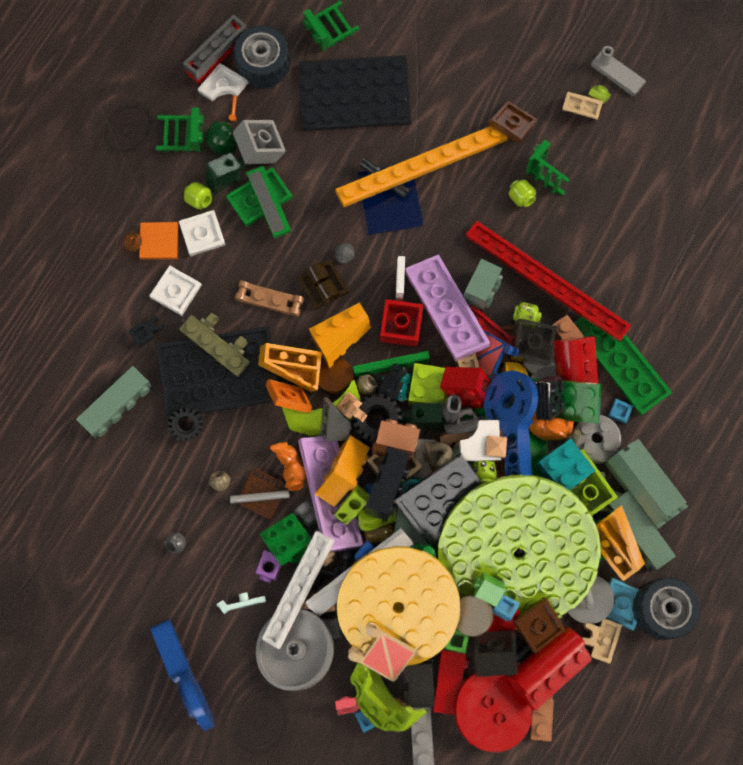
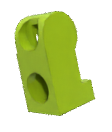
M356 485L354 490L337 508L334 516L347 525L367 504L370 494Z
M365 508L358 514V525L363 531H371L396 521V511L393 516L389 515L387 521L365 514Z

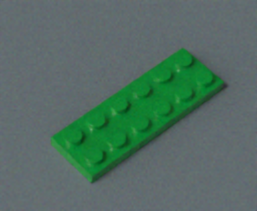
M583 317L574 322L584 337H595L597 362L640 416L672 394V391L627 335L618 342Z

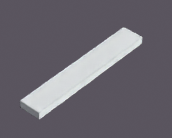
M400 528L372 551L392 546L410 547L414 543ZM349 569L306 601L307 606L317 616L322 615L337 603L342 581Z
M319 531L315 532L262 640L277 649L281 648L335 540Z

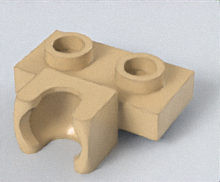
M607 619L601 621L600 627L585 623L583 628L588 630L591 636L589 639L584 637L582 639L586 646L593 647L590 656L610 664L622 625Z

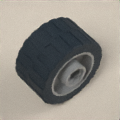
M263 25L248 28L239 35L233 50L238 74L248 80V85L255 88H267L282 82L290 69L289 49L285 37L278 30Z
M673 577L660 578L644 584L636 593L632 607L637 626L646 635L661 640L676 639L687 635L698 623L701 611L700 602L692 587L686 584L685 581Z

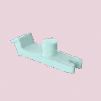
M242 593L239 594L240 602L227 605L222 600L216 605L225 614L231 610L264 603L266 598L263 596L249 600L248 594Z

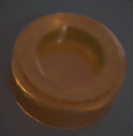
M135 232L128 233L124 239V246L130 251H137L142 244L141 235Z

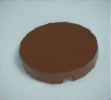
M337 358L333 362L334 365L329 368L326 361H324L320 365L319 388L328 394L345 392L351 381L354 380V372L351 365L346 360Z

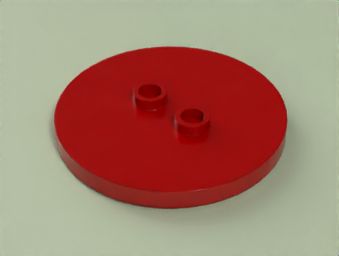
M487 668L473 673L460 686L454 702L455 721L461 735L472 746L488 752L506 751L516 746L526 736L532 722L533 710L529 707L521 693L515 691L506 677L510 672L504 669Z

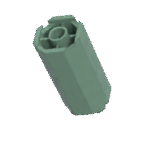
M639 439L630 443L625 449L620 450L605 463L626 492H630L656 529L688 507L685 499Z

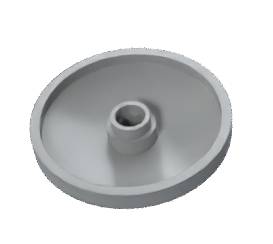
M300 609L281 648L277 649L262 640L271 621L269 619L262 628L256 644V660L264 678L275 687L287 691L305 690L318 683L327 673L334 653L332 634L326 623L316 614Z

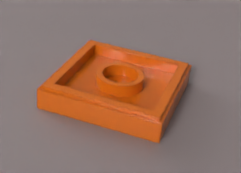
M178 222L141 223L140 260H178Z
M270 379L267 381L266 387L274 405L305 413L311 412L312 406L302 387Z

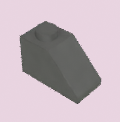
M324 398L321 435L326 442L347 440L352 430L351 422L328 398Z

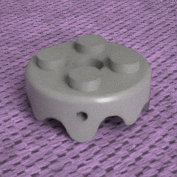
M600 415V422L598 424L578 422L573 429V432L574 430H579L582 433L576 446L579 450L584 449L595 464H602L608 461L620 448V430L606 416ZM599 434L602 437V442L594 443L591 438L592 435Z

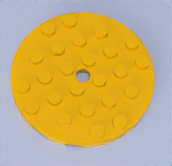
M392 546L368 553L349 569L339 590L337 614L343 634L352 647L358 648L363 654L366 653L376 639L366 634V626L368 623L373 622L382 631L416 650L415 655L407 664V666H411L430 659L450 641L459 620L460 600L453 577L438 559L425 551L408 546ZM396 602L403 603V611L394 610L393 604Z

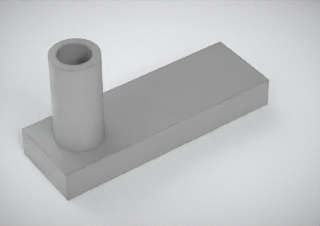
M605 46L593 60L591 66L634 97L644 86L646 80L612 57L613 48Z

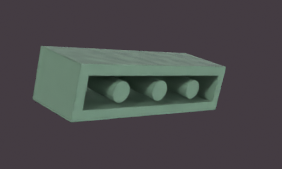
M132 366L76 420L95 439L98 436L102 437L112 423H117L126 410H130L135 406L137 399L148 394L151 384Z
M629 491L606 506L608 508L607 514L609 515L622 505L647 569L652 571L658 570L676 557Z

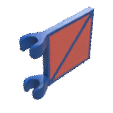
M483 330L490 341V347L476 352L479 367L482 368L488 378L493 380L499 375L496 372L504 354L516 357L519 349Z

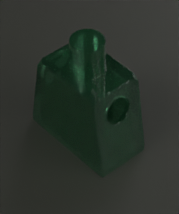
M229 153L206 164L205 181L213 193L217 194L238 181L241 169L247 167L248 164L244 163L242 156L235 159Z
M415 403L412 405V410H402V422H411L412 425L417 426L416 429L445 430L446 422L442 412L443 403Z

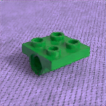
M293 513L260 533V537L280 566L287 562H299L311 541V537Z

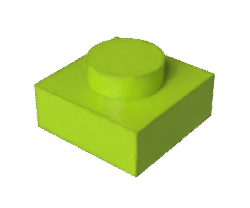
M601 85L592 87L588 94L597 100L603 101V104L611 96L608 90Z

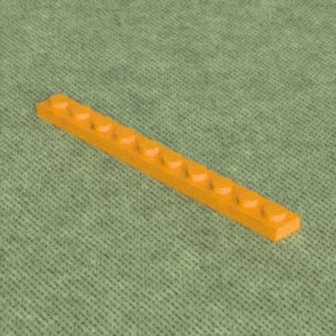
M490 126L336 189V194L344 208L507 141L508 137Z

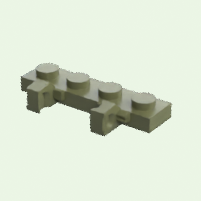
M211 313L206 319L202 318L200 321L191 315L179 330L236 377H239L250 364V361L243 357L245 353L243 348L248 344L247 340L240 336L234 345L231 342L227 344L214 333L213 327L219 321L215 314Z

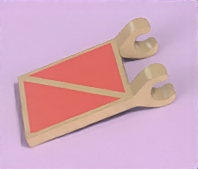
M370 622L366 626V634L376 639L365 654L358 648L351 647L348 652V658L395 682L415 655L416 650L382 631L373 622Z

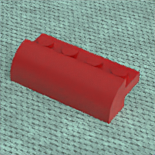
M594 336L553 341L556 377L560 376L561 380L598 383Z
M563 626L566 631L536 654L532 653L506 676L515 691L521 693L529 707L534 711L593 660L584 647L586 644L584 640L569 627Z

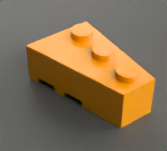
M357 303L313 326L309 331L318 350L322 352L328 367L331 368L334 365L333 362L340 355L343 356L346 350L371 328V325L360 303Z
M265 343L260 346L258 365L309 392H314L318 390L322 352Z
M350 435L340 447L331 464L332 467L329 474H326L323 478L325 482L317 489L315 495L335 507L349 490L353 491L358 483L356 478L358 479L364 470L362 466L365 465L369 458L367 453L370 447Z
M621 505L596 524L600 538L601 554L621 580L624 581L637 572L645 563Z

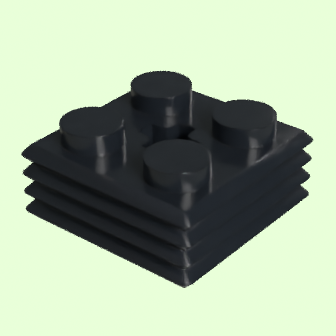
M546 376L536 381L535 385L538 391L536 419L550 421L565 411V401L562 400V393L565 389L564 381H561L560 376Z

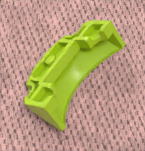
M355 380L351 381L345 393L333 402L336 407L348 391L361 401ZM282 407L290 430L306 434L307 436H322L320 430L323 408L305 413Z
M358 662L351 675V684L356 688L357 695L355 699L360 710L373 725L385 731L400 732L407 730L427 713L425 709H412L410 706L407 707L398 702L386 688L380 674Z

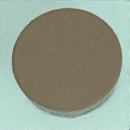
M467 595L459 599L460 615L456 627L458 631L470 637L485 633L493 621L492 605L474 595Z

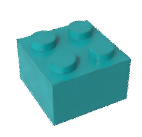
M569 439L536 465V468L545 479L554 481L568 490L574 488L596 471L572 439Z

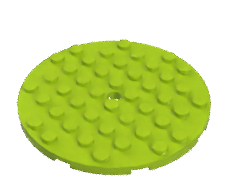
M532 475L500 477L471 490L449 513L441 530L438 544V560L453 577L459 599L467 595H474L473 582L476 577H480L482 572H485L504 582L506 588L504 595L520 603L517 610H520V614L545 597L559 619L571 608L574 609L587 595L597 576L599 559L601 557V544L597 527L590 512L581 500L562 485ZM517 548L525 551L522 557L514 556Z

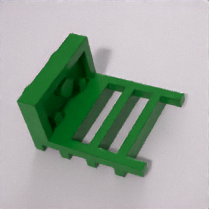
M341 1L316 15H313L310 9L303 12L304 20L302 22L323 52L326 51V48L335 46V43L340 40L342 42L344 38L349 35L351 37L354 32L359 30L358 25L351 29L338 10V7L342 6ZM333 11L346 29L345 33H341L328 14L329 12ZM324 16L338 37L333 39L319 18Z
M192 108L191 116L158 115V120H165L163 146H156V151L201 152L204 115H201L199 108ZM170 120H176L174 146H168ZM180 120H186L185 146H179Z
M544 140L542 144L538 143L533 149V155L529 158L525 173L527 175L532 173L535 176V181L540 179L544 182L543 186L545 188L550 186L553 189V194L558 192L563 196L565 191L560 188L561 182L563 180L568 183L570 179L545 161L551 143ZM544 167L548 169L546 177L542 175ZM553 173L558 176L555 184L551 182Z

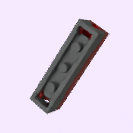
M232 15L183 62L186 74L196 83L200 84L219 63L233 52L236 40L241 33L247 30V25L235 15Z

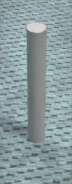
M289 490L230 496V502L233 504L290 498Z

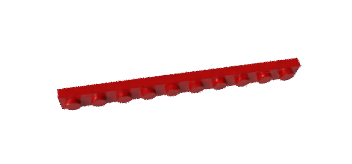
M476 221L466 233L467 239L618 342L630 330L631 324L480 222Z

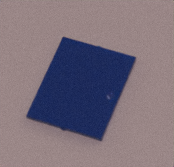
M366 171L358 172V179L369 176L370 174H368ZM415 179L403 183L404 186L410 189L405 199L391 189H388L362 200L369 235L423 226Z

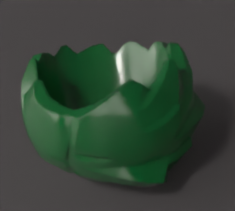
M215 121L206 134L208 147L220 156L224 154L229 155L235 151V146H238L230 123Z

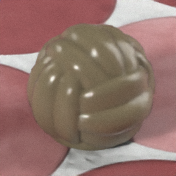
M362 375L357 380V389L363 395L374 394L377 389V382L370 375Z
M225 471L215 472L209 478V485L216 491H224L230 484V476Z

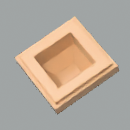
M487 435L485 456L505 458L507 438Z

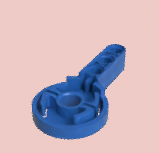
M505 371L496 376L486 390L484 411L487 419L499 420V429L502 431L503 437L507 438L506 457L504 458L506 476L532 475L528 427L533 423L532 417L538 404V391L535 383L529 376L517 371ZM514 395L515 402L509 407V400Z
M170 619L151 627L152 635L170 679H173L174 684L179 683L177 686L190 718L195 717L197 725H200L203 731L215 727L210 708L191 671Z

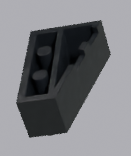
M387 446L385 457L380 465L379 473L365 507V514L385 521L388 520L389 515H394L397 504H394L395 497L402 493L403 487L400 486L402 480H407L410 469H407L409 453Z

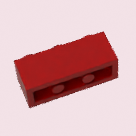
M441 651L432 712L454 715L455 698L460 686L466 680L463 679V673L468 670L469 659H466L465 653Z

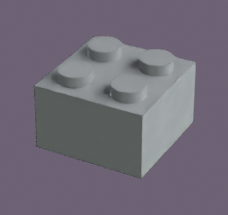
M243 120L233 132L245 164H273L286 152L273 120Z

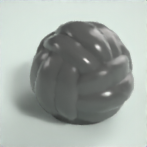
M349 243L338 245L334 250L336 259L340 263L350 262L355 257V251Z
M173 532L166 536L164 544L169 552L179 553L184 550L186 542L181 533Z

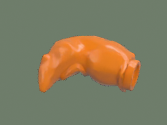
M535 411L532 417L533 423L528 427L535 436L548 441L566 440L567 436L571 437L574 421L554 418L550 421L537 420Z
M287 442L270 446L272 452L276 454L277 458L284 465L283 477L286 482L285 488H288L290 491L302 489L305 484L306 473L303 460L294 446L288 445Z

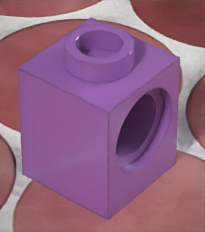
M264 550L256 574L260 576V580L270 583L271 580H277L281 566L271 552ZM267 563L275 565L274 570L270 573L264 571V566Z

